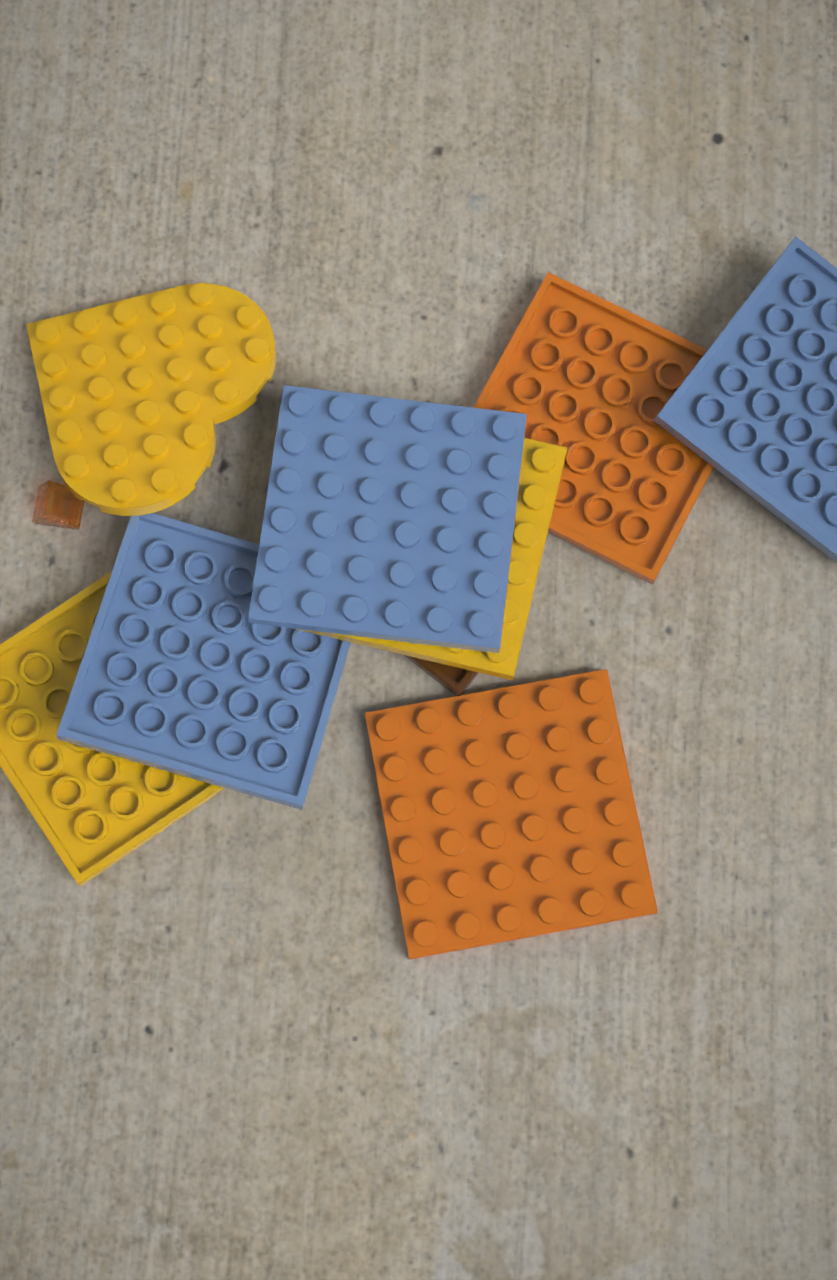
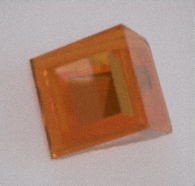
M48 480L39 486L32 522L39 525L78 530L80 529L84 500L80 501L66 485Z

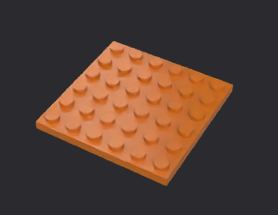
M547 272L473 408L527 414L524 438L567 447L548 532L653 585L714 468L656 423L654 418L702 358L707 349Z
M607 669L365 713L409 960L658 913Z

